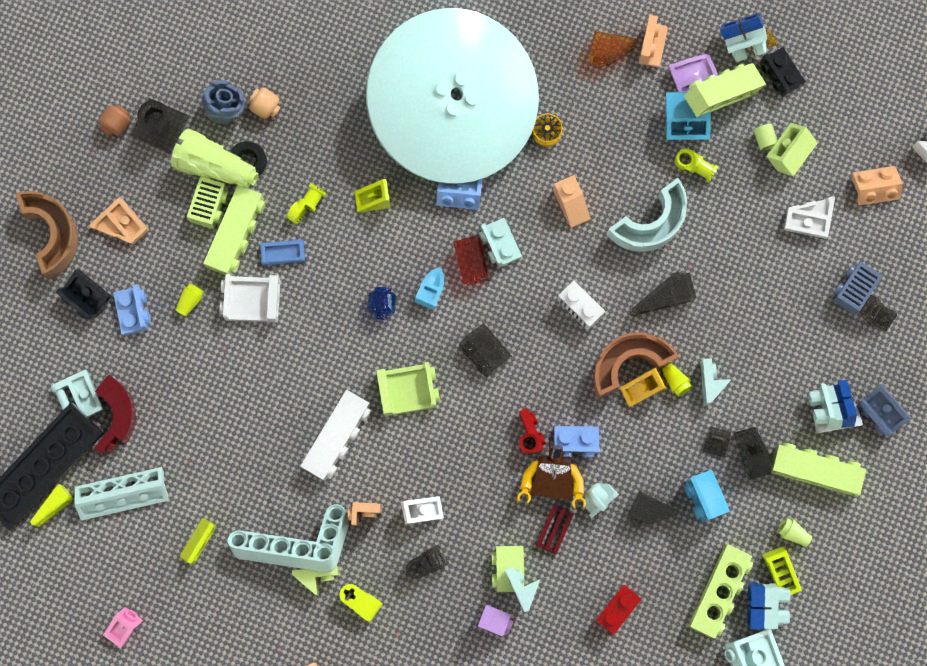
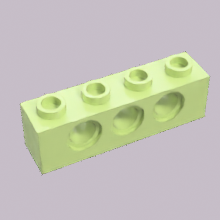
M729 544L724 545L688 624L689 628L712 639H715L716 636H721L725 628L723 620L726 615L729 616L735 605L732 603L735 594L739 595L744 583L741 580L744 574L748 575L752 568L753 562L750 561L752 555ZM728 566H733L736 569L737 573L734 578H729L726 575V568ZM719 586H723L727 590V596L724 599L717 596L716 591ZM711 606L715 607L718 611V616L714 620L710 619L707 615V610Z

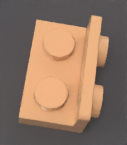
M649 15L639 64L653 67L660 66L668 27L657 24L658 16Z
M353 502V506L348 507V520L352 521L351 525L359 526L360 512H362V517L377 518V513L382 514V504Z

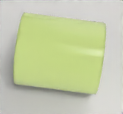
M765 124L753 130L760 151L772 149L778 141L772 124Z

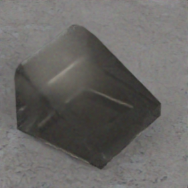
M710 426L703 452L724 458L731 440V432Z

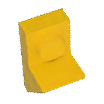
M654 368L621 386L620 390L628 406L632 407L651 396L659 394L666 387L657 369Z

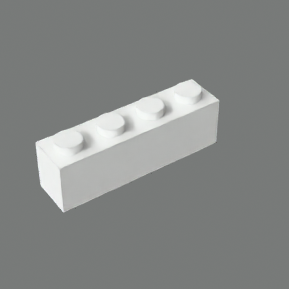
M346 390L302 462L301 467L323 481H326L327 478L331 479L337 470L335 464L338 459L343 460L349 448L346 446L350 439L354 441L360 431L358 428L362 420L365 422L372 411L369 409L370 403Z

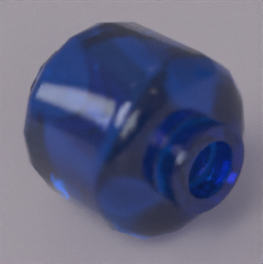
M375 287L373 291L369 292L367 311L374 315V319L387 320V316L395 313L396 294L391 292V288Z

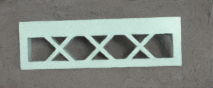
M162 467L75 487V507L81 521L169 501ZM158 476V480L147 481L151 477ZM129 482H136L133 486H125ZM107 487H114L111 491L104 492ZM92 492L89 496L81 497V493Z

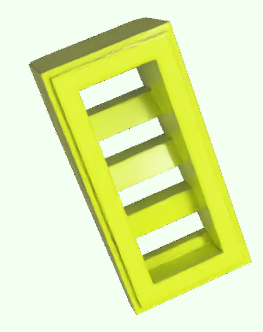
M58 484L30 523L33 526L40 527L72 502L74 498L63 485Z
M779 547L762 555L771 578L778 587L793 582L794 585L787 587L791 595L802 591L787 550L784 547ZM782 557V559L772 563V561ZM786 565V568L775 571L776 568ZM788 573L790 575L789 577H786L782 580L778 579L779 577L784 576Z

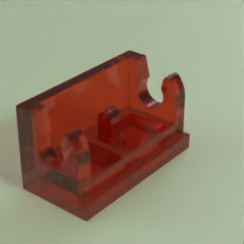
M475 235L453 241L463 284L473 285L490 281L480 238Z

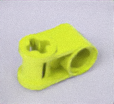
M353 584L345 585L340 590L341 601L368 622L372 621L383 605L375 597ZM353 588L356 598L346 600L344 591Z

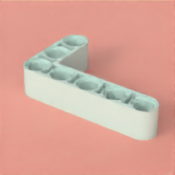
M334 504L327 508L316 542L247 531H234L228 537V544L233 555L238 559L330 572L337 566L349 527V520L344 507Z

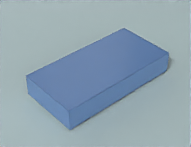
M304 240L260 243L262 266L305 262Z

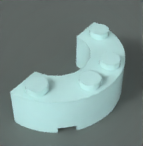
M677 178L660 191L658 198L662 204V215L657 221L650 224H638L632 222L626 216L609 228L607 236L620 247L636 252L652 251L666 245L675 237L686 216L687 197L681 181Z

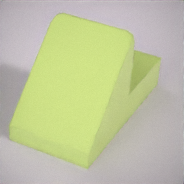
M336 566L330 572L307 569L292 570V575L315 595L319 596L317 578L321 577V582L333 581L334 576H339V566Z

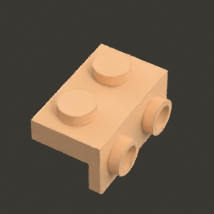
M895 166L853 172L852 180L858 192V205L892 201L901 198L903 183Z

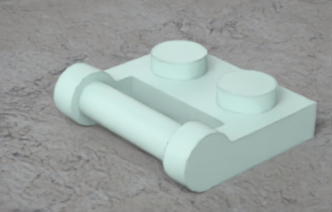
M86 369L51 386V390L53 393H56L63 410L69 405V400L64 391L67 387H69L77 407L88 418L105 410L98 394L95 392L96 389Z

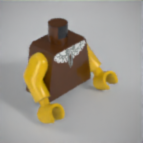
M551 445L549 456L539 455L538 461H533L524 471L520 486L522 492L516 497L517 503L520 501V496L524 495L527 497V505L531 500L530 495L572 499L574 510H576L575 503L581 501L583 502V509L586 508V501L582 498L584 495L583 478L577 466L571 464V458L562 457V446Z

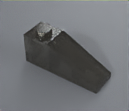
M678 271L670 274L671 277H668L631 309L630 317L694 302L697 297L690 272L683 274V271Z

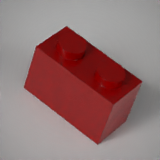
M621 585L594 621L611 635H614L642 598L626 585Z

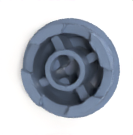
M214 81L202 94V104L205 113L215 123H230L244 109L245 102L242 90L230 85L229 81Z

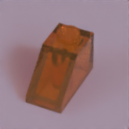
M594 31L588 62L598 67L610 66L634 50L636 38Z

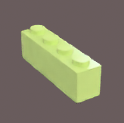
M753 63L746 66L740 64L732 71L727 69L718 76H715V74L711 75L703 82L700 80L695 81L689 86L690 90L684 97L696 117H700L755 95L766 83Z
M237 185L203 263L206 268L223 275L236 273L240 264L238 260L240 254L245 253L248 246L247 238L256 228L257 221L255 220L258 213L261 214L266 202H264V197L261 193Z
M783 443L775 447L769 473L854 497L861 494L866 469L860 467L861 464L853 461H847V463L839 462V458L832 455H826V457L818 456L817 451L810 449L800 451L795 449V445Z

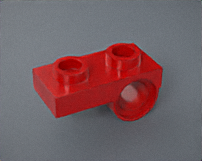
M528 408L519 411V416L526 431V434L519 441L520 451L525 455L543 452V446L546 443L542 433H537L535 428L538 422L534 412L530 413ZM525 439H532L535 442V447L531 450L525 449L523 446Z

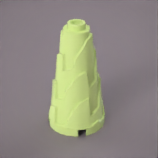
M186 129L179 137V139L183 140L181 145L175 144L171 158V167H174L173 169L190 175L195 174L207 179L213 178L228 184H237L244 187L254 185L258 179L255 167L242 161L240 157L224 150L223 146L206 139V136L197 131Z

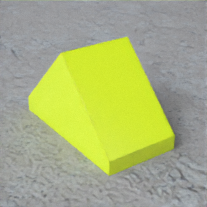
M386 179L354 191L357 212L391 208Z

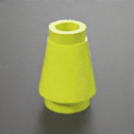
M189 283L187 287L184 286L175 310L187 316L202 300L204 291L192 283Z
M673 363L668 364L662 369L673 394L676 393L680 397L692 388L691 380Z

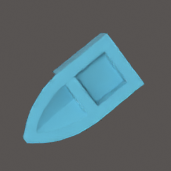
M440 267L430 271L425 276L415 297V303L432 310L435 309L444 286V275Z

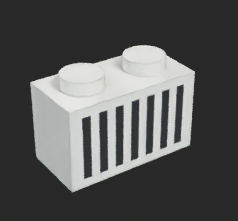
M575 281L558 295L557 301L587 331L605 313V310Z

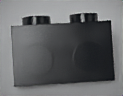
M80 269L74 270L65 286L56 291V294L61 297L64 303L71 305L81 317L86 319L99 316L111 298L108 292Z

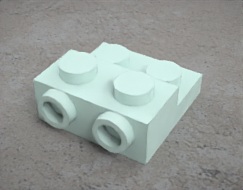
M765 629L725 644V657L728 662H732L733 666H784L771 629Z

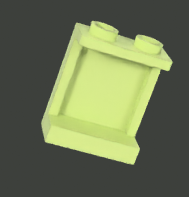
M425 362L423 365L387 371L385 369L376 370L384 416L437 408L436 402L440 401L438 388H433L432 380H436L435 368L430 367L429 362Z

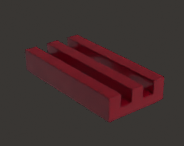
M553 505L536 546L557 555L574 513ZM555 511H557L559 516L546 545L542 544ZM566 515L568 517L553 549L550 547L563 516Z

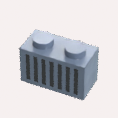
M861 261L856 266H850L845 274L848 277L844 284L840 282L833 292L836 295L833 302L853 315L860 312L883 276Z

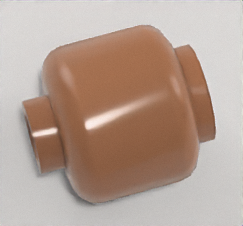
M117 104L115 106H107L98 119L99 124L102 126L100 130L109 137L112 135L121 136L131 123L130 113Z

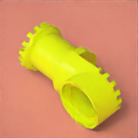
M688 148L681 149L675 157V164L679 169L688 170L691 173L695 172L704 177L708 183L719 167L703 160V156ZM687 154L691 158L690 164H682L679 160L680 155Z
M310 183L308 186L309 190L304 198H300L298 202L291 206L286 218L298 224L300 222L299 219L302 220V216L304 217L307 209L315 212L316 205L322 197H325L326 192L321 188L317 189L318 186Z

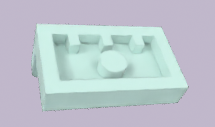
M505 218L488 225H481L479 236L483 245L487 243L490 251L487 254L492 264L496 263L497 267L500 268L522 258Z

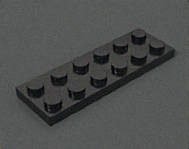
M70 402L0 476V522L9 531H12L104 434L74 403Z

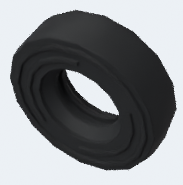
M243 141L231 149L230 153L238 157L245 153L253 154L256 158L253 167H255L258 177L264 172L267 165V157L264 150L258 144L251 141Z

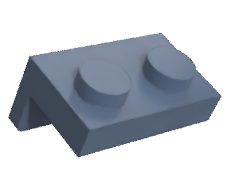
M883 384L859 402L861 405L860 411L865 417H871L876 423L874 425L876 430L881 435L885 434L887 437L891 436L893 432L911 419Z

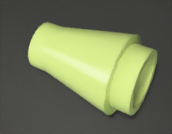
M783 519L777 529V533L780 534L781 538L807 547L812 540V536L794 519Z

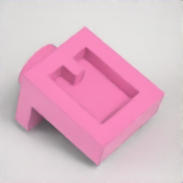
M124 608L115 615L103 636L119 648H122L135 628L143 620L134 611Z

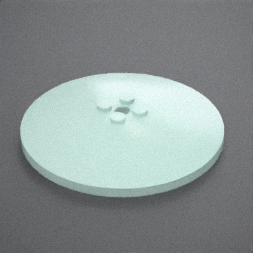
M444 8L432 10L404 22L388 36L378 49L367 78L366 105L373 131L382 147L390 157L407 171L438 183L461 184L473 182L490 176L504 168L519 154L528 141L538 112L539 94L537 78L531 60L521 43L508 29L497 21L478 12L466 9ZM453 88L461 91L462 97L460 100H454L451 97V90Z

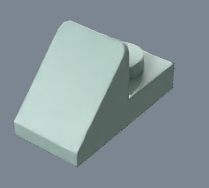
M712 358L702 359L700 362L704 406H708L731 381V379L714 380L713 377L717 376L716 364H712Z
M514 567L506 569L505 573L523 611L526 612L530 609L540 579L523 587L522 583L525 580L520 569L516 571Z

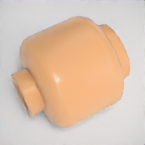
M257 88L248 100L250 104L249 109L264 120L269 116L274 118L281 108L278 106L280 99L267 88H261L260 90Z

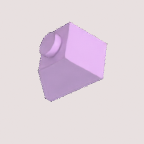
M486 605L477 627L503 637L504 633L509 634L514 621L510 620V614Z

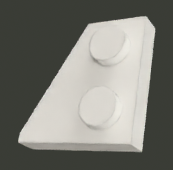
M828 197L817 202H808L801 206L789 207L787 209L784 230L827 239L835 197Z

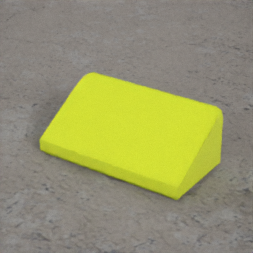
M202 518L180 557L190 564H195L215 531L216 525Z

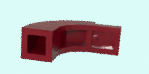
M108 375L95 391L109 403L113 412L111 427L94 447L96 451L104 456L107 453L111 454L118 445L116 442L118 440L125 444L129 441L136 423V409L130 393L111 375Z

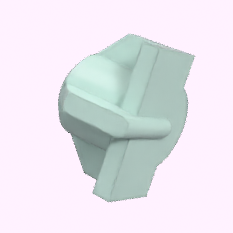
M596 483L585 493L586 509L591 513L589 514L591 518L600 511L607 509L608 504L619 495L610 484Z

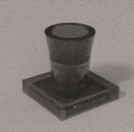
M149 98L138 109V120L130 136L170 155L189 117L187 114Z

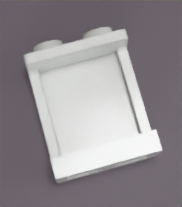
M226 274L225 280L221 282V293H224V301L220 302V314H223V318L226 321L278 323L281 281L279 276L269 275V278L234 277Z

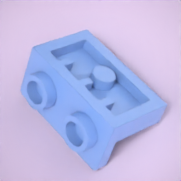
M483 179L461 184L438 183L436 204L445 207L479 210Z
M137 284L132 285L133 288L113 292L121 334L123 336L149 330L148 324L151 323L148 310L145 311L144 303L147 302L144 289L141 290Z
M554 426V445L563 447L562 457L571 458L572 454H581L582 458H594L595 454L600 452L599 427Z

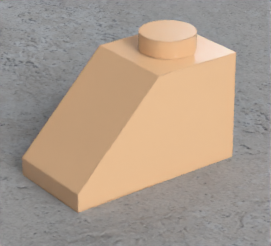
M573 175L555 183L553 192L570 228L591 220L584 195L575 176Z

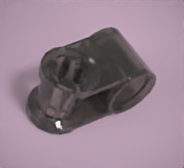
M438 544L410 560L406 565V575L412 580H419L448 566L449 562L445 561L439 550L440 545ZM416 563L422 567L420 575L414 576L410 573L409 568L412 564Z

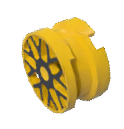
M547 113L538 116L532 130L533 139L540 146H554L561 139L562 122L554 114Z

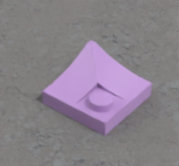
M709 53L669 65L677 92H688L690 90L689 86L695 81L700 80L703 82L714 74L718 76Z

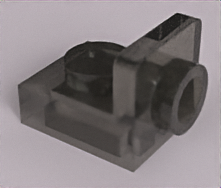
M870 295L859 312L869 325L885 332L897 316L895 311L886 308L879 298Z

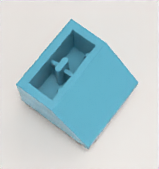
M666 92V139H710L711 112L696 117L684 97L687 92Z
M712 470L693 476L685 481L684 491L688 499L692 498L695 506L692 509L697 520L701 519L703 523L730 512Z

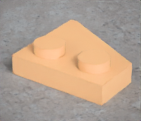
M121 197L115 200L89 225L93 229L131 244H135L149 231L148 227Z

